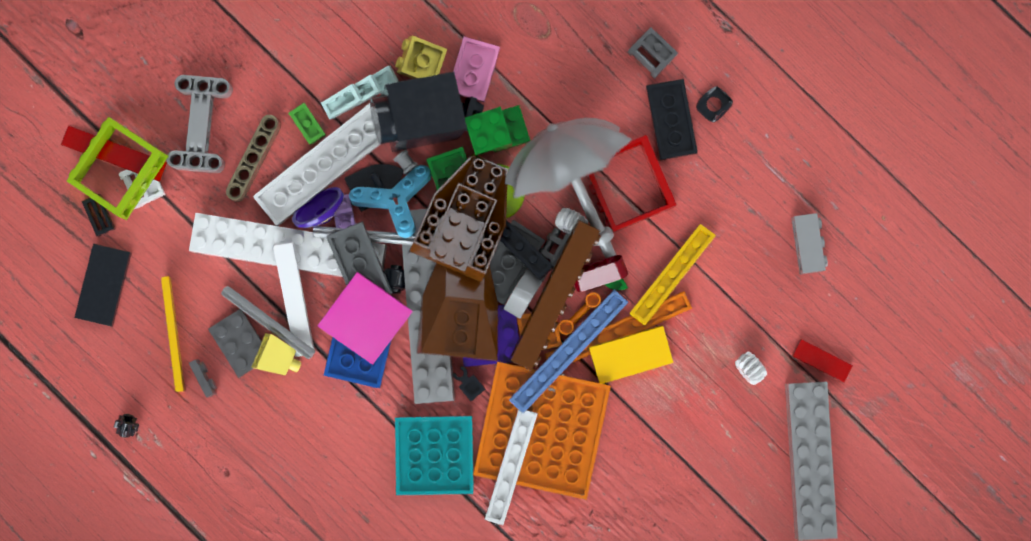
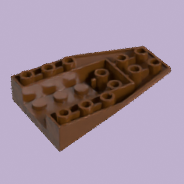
M472 154L434 193L410 252L482 282L506 226L508 185L505 184L508 169Z
M435 264L422 294L416 354L498 361V301L490 265L482 282H479L440 264Z

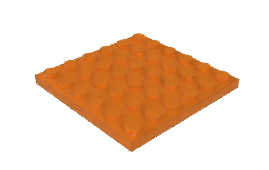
M497 362L474 476L497 480L518 413V409L509 399L537 370L532 369L531 371L525 367ZM560 375L549 386L554 388L555 392L549 391L547 388L527 409L538 414L516 485L587 500L611 386Z

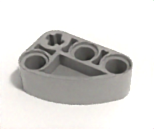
M527 268L507 301L504 310L520 319L545 277L539 280Z

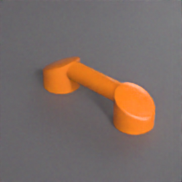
M595 292L589 293L585 299L586 303L569 320H562L559 323L558 329L561 334H571L574 325L591 308H596L600 305L601 298L599 294Z

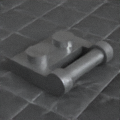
M651 27L627 51L630 56L633 55L651 72L650 75L654 79L678 55V52ZM641 46L660 63L657 67L638 51Z

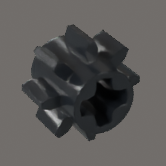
M131 414L119 415L118 420H115L114 428H117L116 434L124 438L133 437L139 428V424L136 423L137 418Z

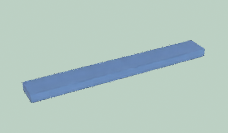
M614 289L509 401L520 412L524 413L628 304V301Z

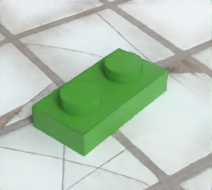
M305 103L289 112V115L309 145H312L326 135Z

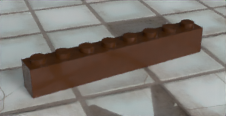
M577 220L510 356V361L531 371L533 367L538 366L541 360V356H539L541 350L547 348L550 341L548 336L550 332L554 333L558 325L556 320L559 314L563 315L567 307L565 302L568 297H572L575 291L573 286L576 280H580L584 273L582 267L585 262L588 263L593 254L590 251L593 245L597 246L600 241L599 229Z

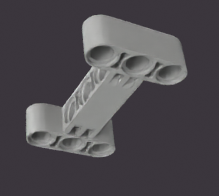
M180 75L174 82L176 89L184 95L191 96L186 151L175 150L169 152L167 163L177 170L220 173L225 168L224 160L216 154L208 153L214 98L230 97L233 87L223 78ZM184 81H189V86L186 89H181V84ZM208 83V88L200 91V85ZM226 84V91L220 93L218 90L220 85ZM176 156H180L181 162L174 165L173 159ZM199 157V165L192 166V160ZM214 159H218L219 165L216 168H211V162Z

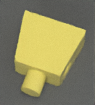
M265 333L251 367L286 375L288 369L298 372L301 367V361L293 358L296 353L295 349L274 335Z

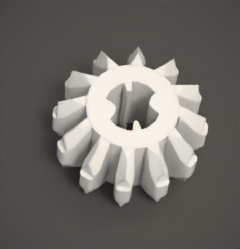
M562 208L556 216L555 225L558 229L570 235L577 220L587 224L588 220L575 210Z
M751 352L742 354L735 361L736 368L740 374L753 385L761 382L767 375L766 368Z

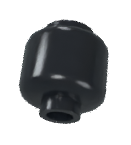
M391 265V268L384 270L385 276L393 294H401V291L405 290L404 270H402V266Z

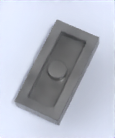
M200 360L190 362L189 365L205 396L211 397L217 394L215 391L217 389L216 384L206 374L208 369L203 361L200 362Z

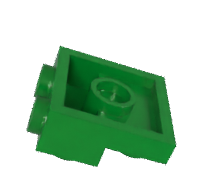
M463 147L426 159L437 190L467 160Z

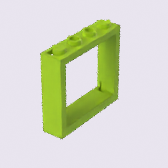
M108 117L102 123L97 135L90 141V146L86 152L80 156L78 164L71 170L66 181L118 217L127 220L169 156ZM115 129L152 152L117 207L80 183Z

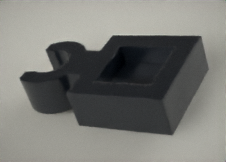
M462 366L463 376L458 377L456 373H453V377L462 382L459 388L472 401L486 389L474 374L469 378L466 368Z

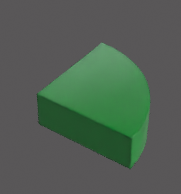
M623 279L604 284L609 289H615L616 291L628 288Z

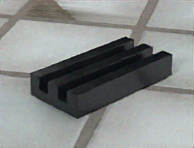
M89 198L82 201L97 237L115 230L108 210L99 204L109 227H106L95 200ZM90 202L93 206V209L96 213L102 230H99L97 223L94 219V216L90 210V207L88 205V203Z

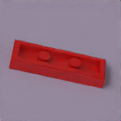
M800 339L792 357L845 383L853 365Z

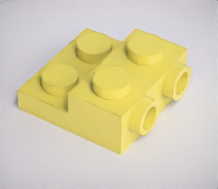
M409 36L402 43L401 49L404 50L402 57L399 56L396 61L397 73L412 79L438 75L447 49L418 37Z

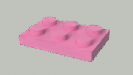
M463 37L453 71L460 96L477 98V101L485 102L500 47Z

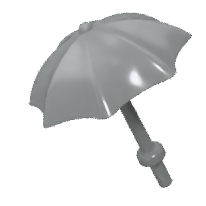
M579 118L567 122L549 124L547 129L537 133L516 155L508 170L505 184L514 187V197L516 198L535 192H556L572 183L589 224L600 230L601 238L597 246H600L605 258L616 255L610 241L614 237V233L611 228L603 226L581 177L607 167L612 157L632 139L620 133L619 126L597 118Z

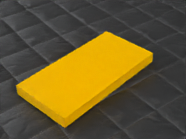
M663 326L589 347L600 384L673 363Z

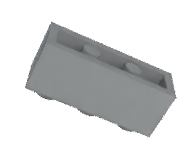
M817 213L792 217L799 274L825 271L828 261L827 256L823 255L822 249L825 248L824 237L820 235V229H822L821 218H818Z

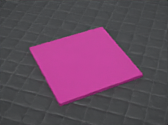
M357 272L317 326L373 365L413 311Z

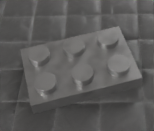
M239 309L208 329L238 378L254 369L251 366L262 343L245 313Z

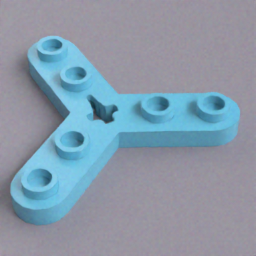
M425 165L416 166L392 189L353 188L349 193L350 201L357 207L389 209L397 234L403 238L410 237L415 233L416 227L407 202L431 180L430 169ZM397 197L398 205L395 204L393 198Z

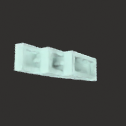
M387 66L377 73L347 86L321 102L328 118L333 119L381 94L385 84L396 83L399 80L392 67Z

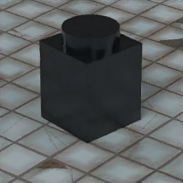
M454 72L385 84L380 97L370 99L371 117L378 143H390L392 152L457 140L467 129Z

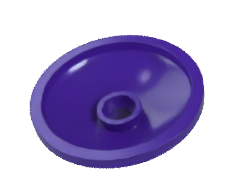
M338 187L327 188L301 206L292 217L295 226L310 228L328 223L342 204L344 197L342 190Z

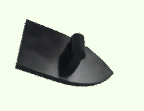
M376 164L363 168L344 179L350 191L356 187L392 189L401 181L404 170L393 165ZM359 207V209L363 212L369 209V207Z

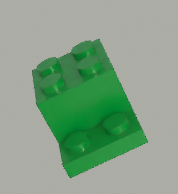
M519 105L504 110L501 107H497L465 117L475 156L492 150L496 153L530 142Z

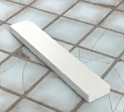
M294 242L274 244L273 247L290 332L314 349ZM296 351L295 357L303 356Z
M518 410L485 520L504 525L538 413L528 410L522 413Z

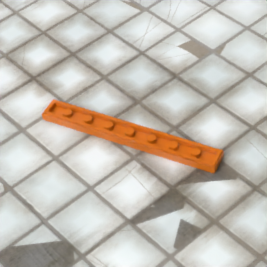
M685 291L666 299L645 326L631 315L606 326L573 362L591 355L590 346L644 331L692 309ZM557 349L546 353V359H548Z

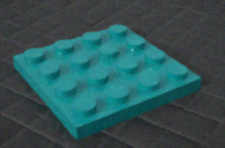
M472 416L395 417L396 495L474 494Z

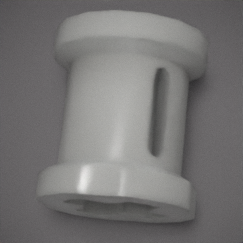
M407 149L393 159L394 162H398L402 167L405 175L418 166V163L414 162L408 155Z

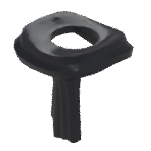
M715 86L699 99L696 108L708 121L716 122L732 107L733 100L721 88ZM712 97H716L721 101L720 110L715 112L707 107V101Z

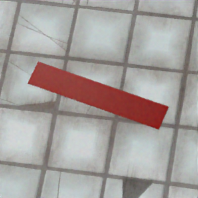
M68 126L61 145L84 153L95 135ZM109 140L106 141L96 156L97 159L139 174L150 157L147 154ZM167 162L163 164L154 180L160 182Z

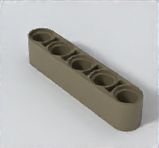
M266 115L262 118L227 186L226 194L235 202H241L246 197L280 130V122L275 116ZM274 120L275 126L272 129H267L268 121ZM261 137H266V144L259 146L258 140ZM252 154L258 155V159L255 163L249 162V158ZM248 171V179L241 180V173ZM240 188V195L233 197V189Z

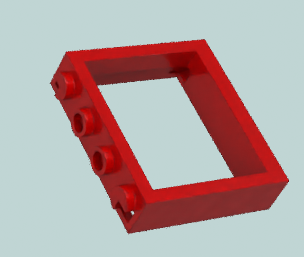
M647 135L630 141L613 157L641 146L665 201V205L615 225L593 172L584 176V178L588 177L591 183L588 187L592 196L596 195L598 199L596 206L599 212L604 213L606 218L603 220L605 227L611 228L613 233L672 209L677 205Z

